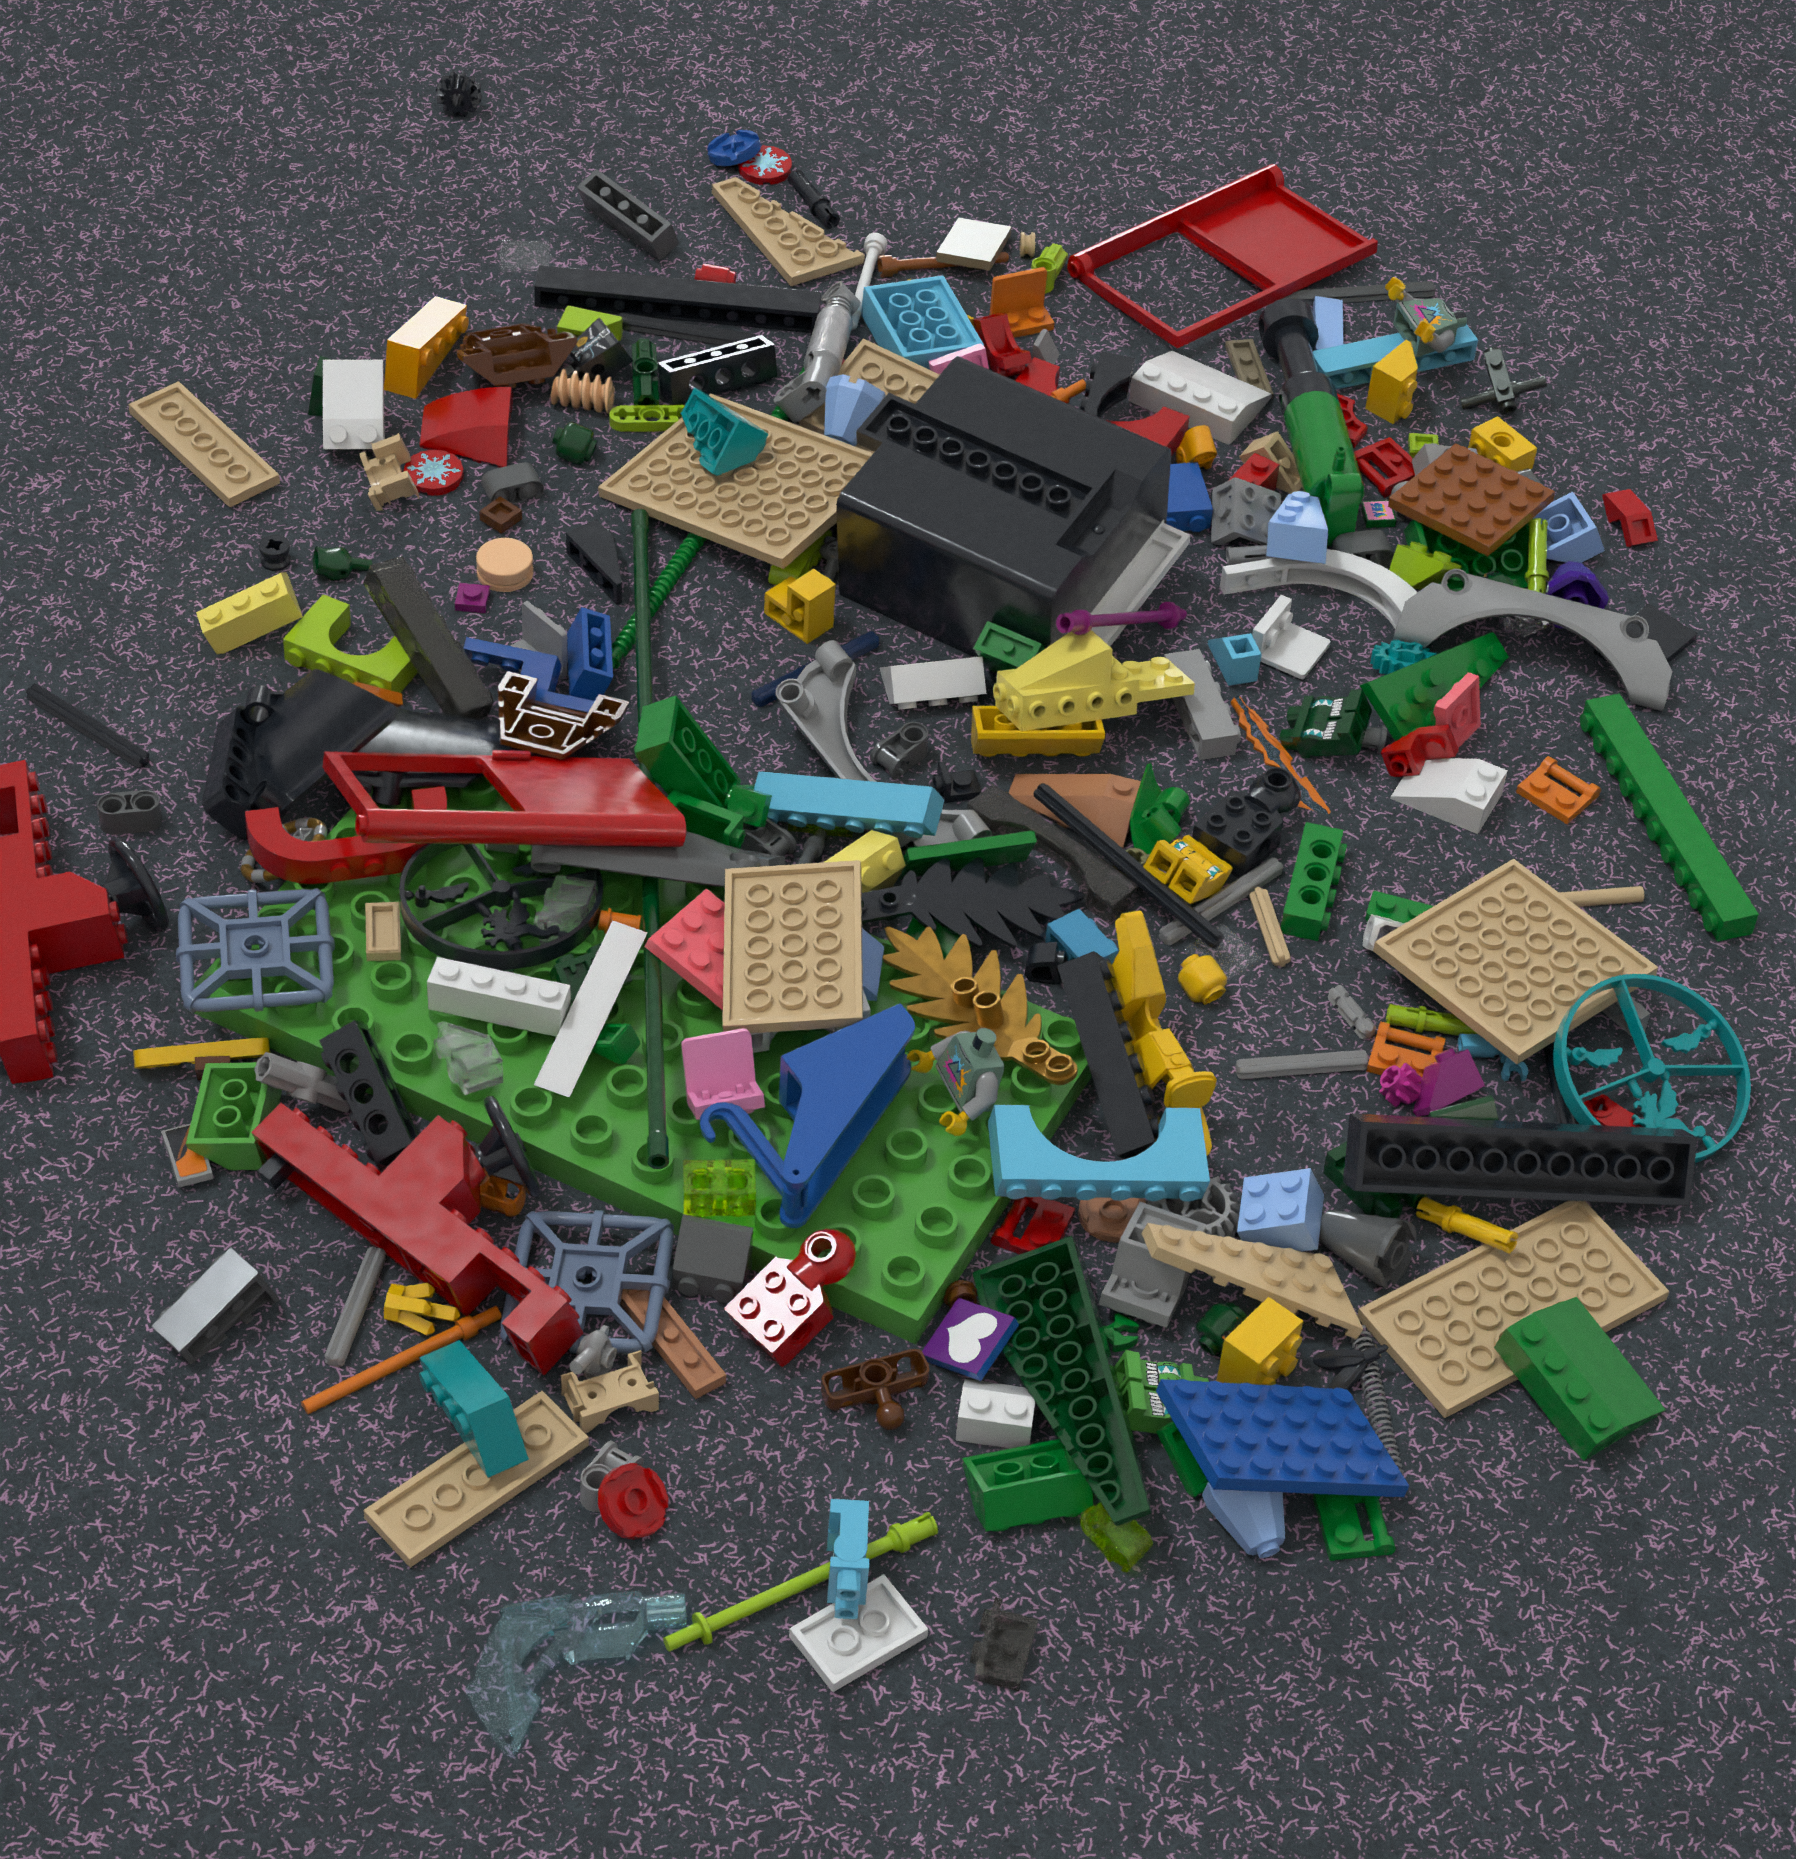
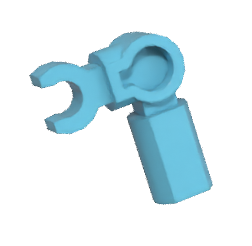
M1479 1034L1459 1035V1051L1468 1049L1472 1058H1488L1499 1055L1501 1063H1504L1501 1077L1504 1081L1509 1080L1510 1071L1518 1072L1521 1081L1526 1080L1528 1067L1524 1062L1515 1064Z

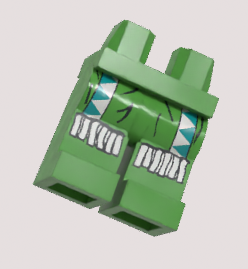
M1125 1350L1114 1366L1131 1430L1157 1434V1430L1173 1422L1156 1392L1161 1379L1209 1382L1208 1378L1193 1375L1192 1364L1182 1363L1178 1366L1173 1362L1156 1363L1141 1360L1139 1352Z

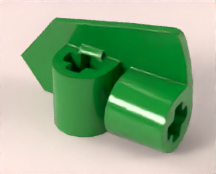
M1151 763L1146 765L1129 819L1134 848L1141 849L1146 854L1152 852L1157 841L1165 840L1169 843L1181 832V827L1178 823L1190 804L1188 794L1178 787H1170L1161 791L1156 782Z

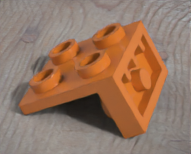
M1045 267L993 278L990 315L996 313L1007 314L1014 338L1040 333L1043 329L1048 331L1054 330L1055 323L1044 307L1047 270Z

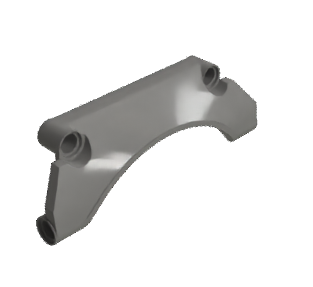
M1461 569L1449 570L1444 575L1441 584L1432 582L1404 603L1402 614L1399 615L1393 640L1409 643L1417 642L1423 645V649L1446 632L1475 620L1499 616H1521L1544 620L1575 633L1600 652L1620 678L1630 703L1663 711L1668 697L1672 670L1658 642L1647 639L1649 626L1647 621L1640 616H1628L1467 574ZM1452 577L1461 579L1464 585L1463 589L1458 592L1450 590L1447 586V580ZM1628 624H1636L1640 627L1641 636L1639 638H1631L1627 635L1626 626Z
M827 641L816 651V660L808 664L797 679H786L777 686V699L784 715L793 721L837 778L876 782L856 758L848 735L847 709L850 693L855 681L856 664L837 641ZM942 809L935 836L923 835L922 838H913L899 832H893L891 836L898 838L900 847L913 841L915 847L990 837L992 832L974 810Z

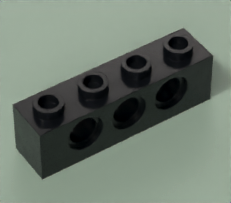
M763 335L658 362L661 395L673 405H684L687 403L694 387L707 395H715V393L725 390L736 391L741 386L751 383L762 384L767 379L777 377L775 344Z
M354 1020L319 1040L324 1050L321 1052V1056L325 1065L330 1070H333L338 1080L335 1082V1086L343 1100H347L352 1110L349 1113L352 1124L358 1131L362 1132L365 1138L364 1149L367 1156L377 1164L389 1166L419 1134L368 1025ZM355 1057H358L359 1066L352 1073L350 1063ZM372 1087L373 1097L370 1102L365 1103L364 1094L368 1088ZM386 1117L388 1121L387 1129L384 1133L380 1134L378 1125Z

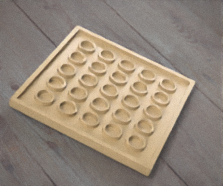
M1515 859L1510 860L1375 941L1373 949L1377 955L1515 1064H1519L1554 1042L1557 1030L1566 1012L1588 989L1597 983L1611 977L1626 974L1656 976L1658 970L1655 964ZM1627 987V988H1628L1629 993H1631L1632 991H1634L1635 989H1637V988H1639V987ZM1614 989L1602 991L1586 999L1574 1014L1569 1031L1617 1002L1618 999Z

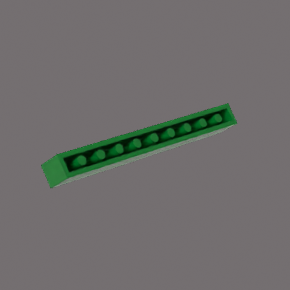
M1620 693L1586 700L1583 713L1580 715L1582 730L1590 734L1595 751L1603 755L1608 772L1611 775H1615L1619 781L1622 795L1628 796L1632 802L1635 816L1643 820L1649 839L1656 841L1660 848L1662 860L1670 864L1677 884L1685 888L1691 907L1698 909L1706 931L1712 932L1717 942L1753 934L1759 915Z

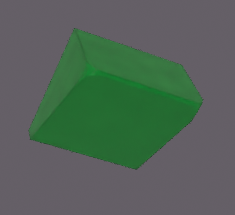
M604 1024L592 1052L615 1063L625 1064L640 1046V1040L631 1024Z

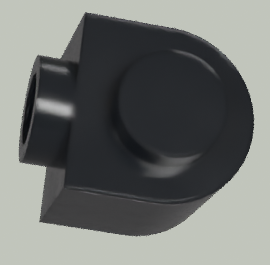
M1057 942L1032 945L1027 953L1026 978L1032 982L1061 984V977L1057 966L1068 962L1066 950H1059Z

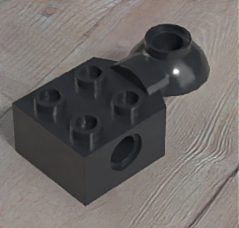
M1280 767L1269 768L1265 773L1254 779L1248 793L1231 790L1194 825L1192 838L1206 846L1209 851L1221 860L1230 864L1233 867L1230 874L1239 879L1260 865L1280 845L1284 821L1279 813L1289 812L1298 806L1301 801L1300 788L1286 769Z

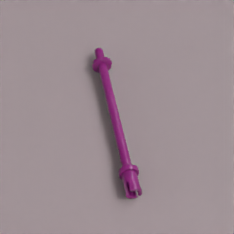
M1164 602L1159 606L1158 610L1091 615L1088 611L1079 609L1072 613L1060 614L1057 617L1056 626L1061 633L1073 632L1077 635L1088 633L1092 627L1158 622L1165 629H1173L1178 626L1180 620L1186 618L1187 612L1174 602Z

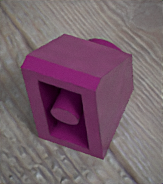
M1453 1048L1447 1049L1434 1056L1436 1062L1425 1067L1420 1084L1421 1093L1416 1099L1413 1113L1417 1117L1442 1109L1485 1086L1468 1049L1456 1053Z

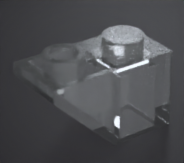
M557 875L552 888H547L545 892L544 907L542 911L536 913L534 925L544 931L553 925L559 926L560 931H566L567 933L572 931L588 916L594 906L597 897L596 881ZM551 936L548 939H539L540 945L558 939V936Z
M444 1021L437 1023L438 1038L434 1039L436 1053L440 1059L445 1058L451 1082L453 1084L458 1083L464 1095L503 1083V1060L490 1035Z

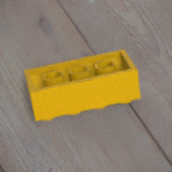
M972 706L971 743L973 753L986 757L995 756L996 754H1011L1018 757L1028 754L1057 756L1060 753L1088 756L1091 753H1100L1105 739L1102 719L1020 731L996 706Z

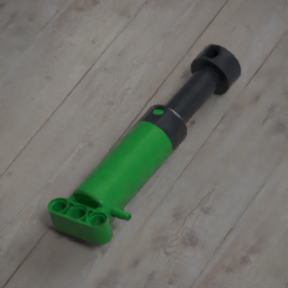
M1286 298L1273 302L1263 310L1258 320L1259 333L1263 347L1268 355L1280 362L1285 383L1278 394L1279 405L1303 492L1319 498L1328 528L1327 547H1332L1333 540L1337 536L1355 532L1359 505L1362 503L1365 495L1364 484L1335 385L1328 376L1318 372L1312 349L1316 346L1319 336L1313 311L1307 303L1300 299Z

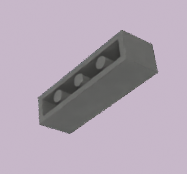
M595 169L577 186L587 209L658 260L668 255L679 244L673 226L669 221L599 170Z

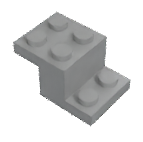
M1139 1202L1120 1238L1112 1274L1101 1293L1099 1305L1167 1328L1187 1287L1190 1273L1152 1258L1141 1233L1147 1223L1162 1226L1170 1225L1178 1229L1201 1231L1204 1233L1207 1224Z

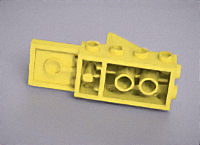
M1090 630L1083 635H1077L1073 632L1067 633L1017 669L997 671V683L994 684L993 694L996 700L995 706L1020 731H1028L1137 714V703L1193 695L1195 683L1169 659L1164 657H1154L1151 661L1145 662L1126 661L1122 665L1112 656L1113 649Z

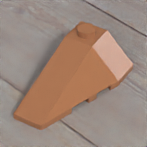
M1015 774L1007 798L1037 814H1044L1057 821L1058 825L1067 829L1069 826L1033 795L1038 785L1045 783L1120 847L1124 848L1130 831L1129 819L1141 781L1113 774Z

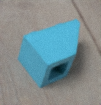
M1251 633L1208 640V646L1228 686L1257 681L1262 654Z

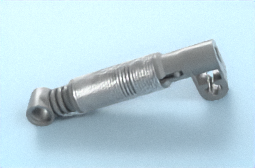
M842 281L832 285L821 298L825 307L819 312L804 359L805 371L786 384L774 398V403L794 423L802 420L825 403L826 386L829 378L837 376L840 371L853 326L852 315L861 304L860 300Z

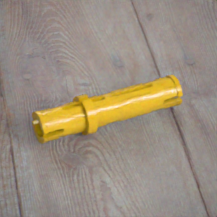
M1423 1197L1418 1203L1417 1209L1423 1210V1212L1416 1211V1216L1441 1226L1445 1232L1460 1233L1500 1249L1507 1254L1511 1253L1517 1245V1241H1513L1511 1238L1518 1239V1233L1466 1214L1456 1205L1446 1206L1428 1197Z

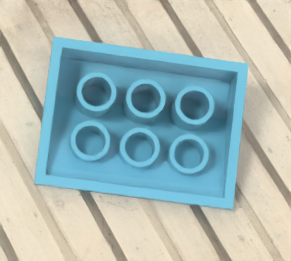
M943 275L864 287L861 315L878 346L930 370L928 361L980 343L984 346Z

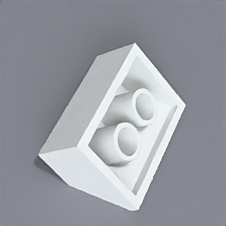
M983 657L880 667L889 704L898 703V710L917 708L916 701L928 700L929 706L946 705L947 698L959 697V703L978 701L977 695L986 694Z

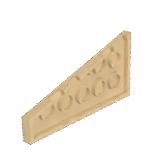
M737 177L712 184L713 196L790 286L864 263L865 254L858 250L852 252L846 248V243L842 240L836 239L834 241L824 235L825 230L793 211L787 213L782 210L780 203L775 200L769 202L760 196V191Z
M1147 1223L1141 1233L1151 1257L1189 1273H1193L1198 1269L1212 1276L1214 1283L1226 1287L1228 1282L1244 1288V1295L1262 1302L1270 1297L1293 1314L1297 1313L1298 1310L1308 1313L1315 1318V1323L1328 1328L1330 1323L1343 1327L1346 1329L1345 1335L1357 1339L1363 1331V1327L1328 1256L1320 1253L1312 1254L1296 1251L1292 1248L1269 1246L1261 1242L1253 1243L1237 1240L1229 1236L1221 1237L1205 1234L1201 1231L1183 1230L1170 1225L1162 1226Z

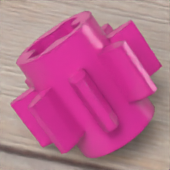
M1404 1063L1401 1068L1395 1065L1390 1066L1381 1075L1380 1084L1382 1088L1379 1090V1093L1385 1096V1099L1395 1107L1400 1102L1407 1105L1411 1104L1421 1093L1419 1082L1422 1080V1077L1407 1063Z

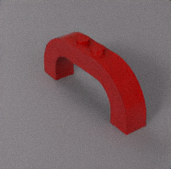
M444 786L411 790L412 810H447V797ZM278 807L245 811L248 843L255 860L269 873L296 883L321 884L401 873L411 856L419 848L427 844L364 843L361 836L322 841H304L291 836L284 830Z

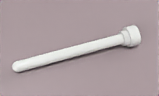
M879 233L869 234L864 243V251L867 256L855 293L861 304L852 315V330L857 328L861 316L864 287L870 285L879 255H884L887 247V239Z

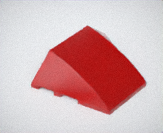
M511 387L474 389L451 394L427 404L423 410L420 448L446 451L454 455L472 458L474 462L481 463L483 461L498 465V468L507 466L513 389Z

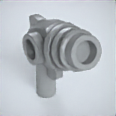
M603 1325L600 1330H595L583 1337L577 1350L578 1356L570 1363V1370L574 1374H581L584 1371L585 1378L590 1379L611 1372L617 1348L612 1346L608 1337V1326Z

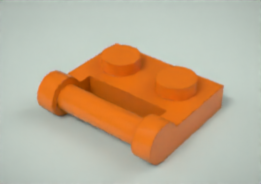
M1547 756L1542 761L1540 767L1517 786L1516 793L1565 824H1568L1598 798L1601 788L1594 783L1589 785L1557 765V760ZM1551 775L1560 782L1564 783L1565 785L1580 793L1581 796H1577L1576 794L1559 785L1547 776Z
M1380 1021L1366 1072L1382 1075L1390 1066L1395 1065L1401 1068L1404 1063H1407L1416 1070L1418 1075L1423 1077L1425 1067L1436 1062L1434 1056L1443 1052L1446 1038L1436 1036L1434 1039L1392 1028L1390 1023ZM1388 1040L1430 1051L1431 1055L1393 1046L1385 1042Z

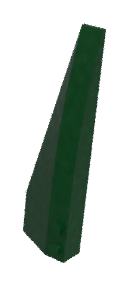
M1071 1235L972 1272L975 1286L978 1290L977 1294L980 1305L1016 1318L1019 1326L1002 1349V1352L1115 1526L1152 1514L1111 1352L1085 1261L1073 1236Z

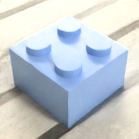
M1311 1168L1244 1177L1237 1233L1242 1241L1261 1242L1269 1246L1292 1248L1296 1251L1318 1249L1324 1194Z

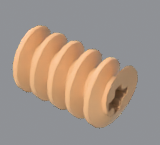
M562 369L560 375L556 376L553 381L551 403L556 405L560 399V403L564 407H567L571 402L573 408L578 409L583 404L584 410L588 411L594 405L596 412L601 413L605 408L607 414H609L613 407L615 396L612 377H608L605 384H601L600 375H596L594 381L590 382L589 373H585L583 379L579 380L577 371L573 372L571 378H567L566 369Z

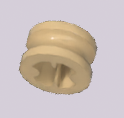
M1025 232L1020 233V257H1024L1025 254L1034 257L1035 232H1031L1030 235H1026Z

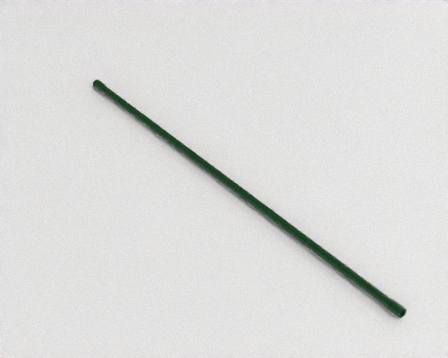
M636 509L631 513L638 724L641 719L642 707L653 703L648 554L649 515L644 509ZM639 762V769L656 786L650 771L643 763ZM642 876L643 931L647 932L643 941L645 946L648 939L660 929L659 878ZM644 947L649 1132L647 1137V1163L653 1169H663L669 1164V1139L666 1132L661 960Z

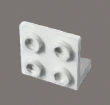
M1280 595L1255 626L1252 636L1262 654L1260 662L1299 679H1305L1329 648L1330 640L1292 624L1293 613L1290 612L1292 599Z

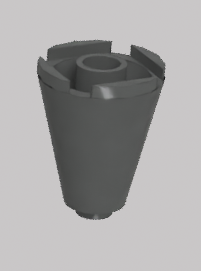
M1331 1209L1322 1214L1319 1243L1380 1287L1388 1288L1387 1282L1389 1280L1395 1285L1406 1272L1413 1256V1252L1408 1251L1410 1240L1416 1242V1230L1411 1222L1403 1219Z

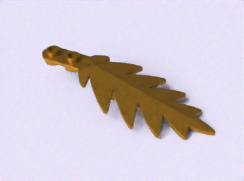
M926 927L918 940L897 929L885 928V934L896 950V953L883 955V962L913 976L890 981V988L904 994L932 1000L907 1006L908 1013L929 1020L957 1024L935 1029L934 1033L937 1038L946 1039L960 1031L977 1032L980 1028H987L996 1034L997 1038L994 1047L1002 1061L1013 1060L1045 1081L1055 1085H1065L1076 1078L1078 1069L1072 1058L1067 1054H1061L1046 1041L1040 1040L1042 1030L1041 1015L1035 1014L1027 1024L1028 1004L1022 974L1016 975L1006 993L1000 999L1001 973L996 950H992L973 978L971 951L965 934L959 937L944 960L940 944L931 927Z

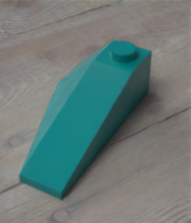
M695 387L681 412L688 433L694 436L695 442L693 446L701 454L699 458L700 464L716 476L755 461L766 445V438L769 435L767 432Z

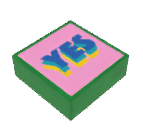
M1389 500L1362 501L1360 508L1366 528L1395 527L1396 517L1394 510L1388 507Z

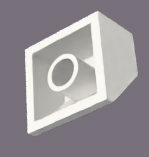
M965 1379L958 1414L956 1441L1004 1448L1029 1445L1035 1408L1033 1397L1025 1387Z

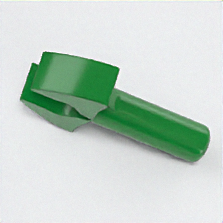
M1115 1313L1114 1322L1108 1326L1103 1325L1107 1341L1113 1345V1352L1123 1351L1137 1345L1138 1336H1123L1120 1334L1121 1331L1138 1333L1139 1325L1131 1319Z

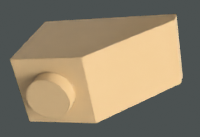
M1278 431L1252 441L1239 456L1242 462L1245 463L1256 453L1280 464L1276 488L1290 494L1301 489L1302 484L1294 456Z

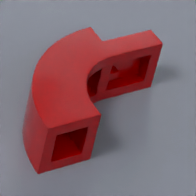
M996 313L973 319L975 330L986 348L988 364L992 371L1009 377L1021 374L1026 368L1025 364L1032 363L1030 351L1022 350L1017 345L1007 314Z

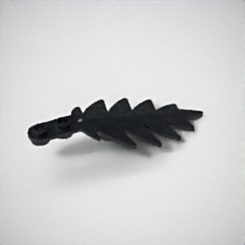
M977 857L969 862L958 873L954 881L951 882L950 860L943 858L927 870L918 884L916 874L911 870L904 876L901 886L862 893V925L868 922L890 921L900 916L912 915L925 928L931 927L933 932H935L936 925L933 921L934 919L957 937L965 934L969 944L981 948L983 942L969 922L970 920L998 941L1016 948L1017 942L1002 918L1019 930L1044 940L1045 933L1032 913L1054 921L1065 916L1061 907L1083 900L1085 894L1072 889L1052 887L1048 874L1030 878L1019 885L1017 865L1014 862L1000 868L985 883L984 864L981 857Z

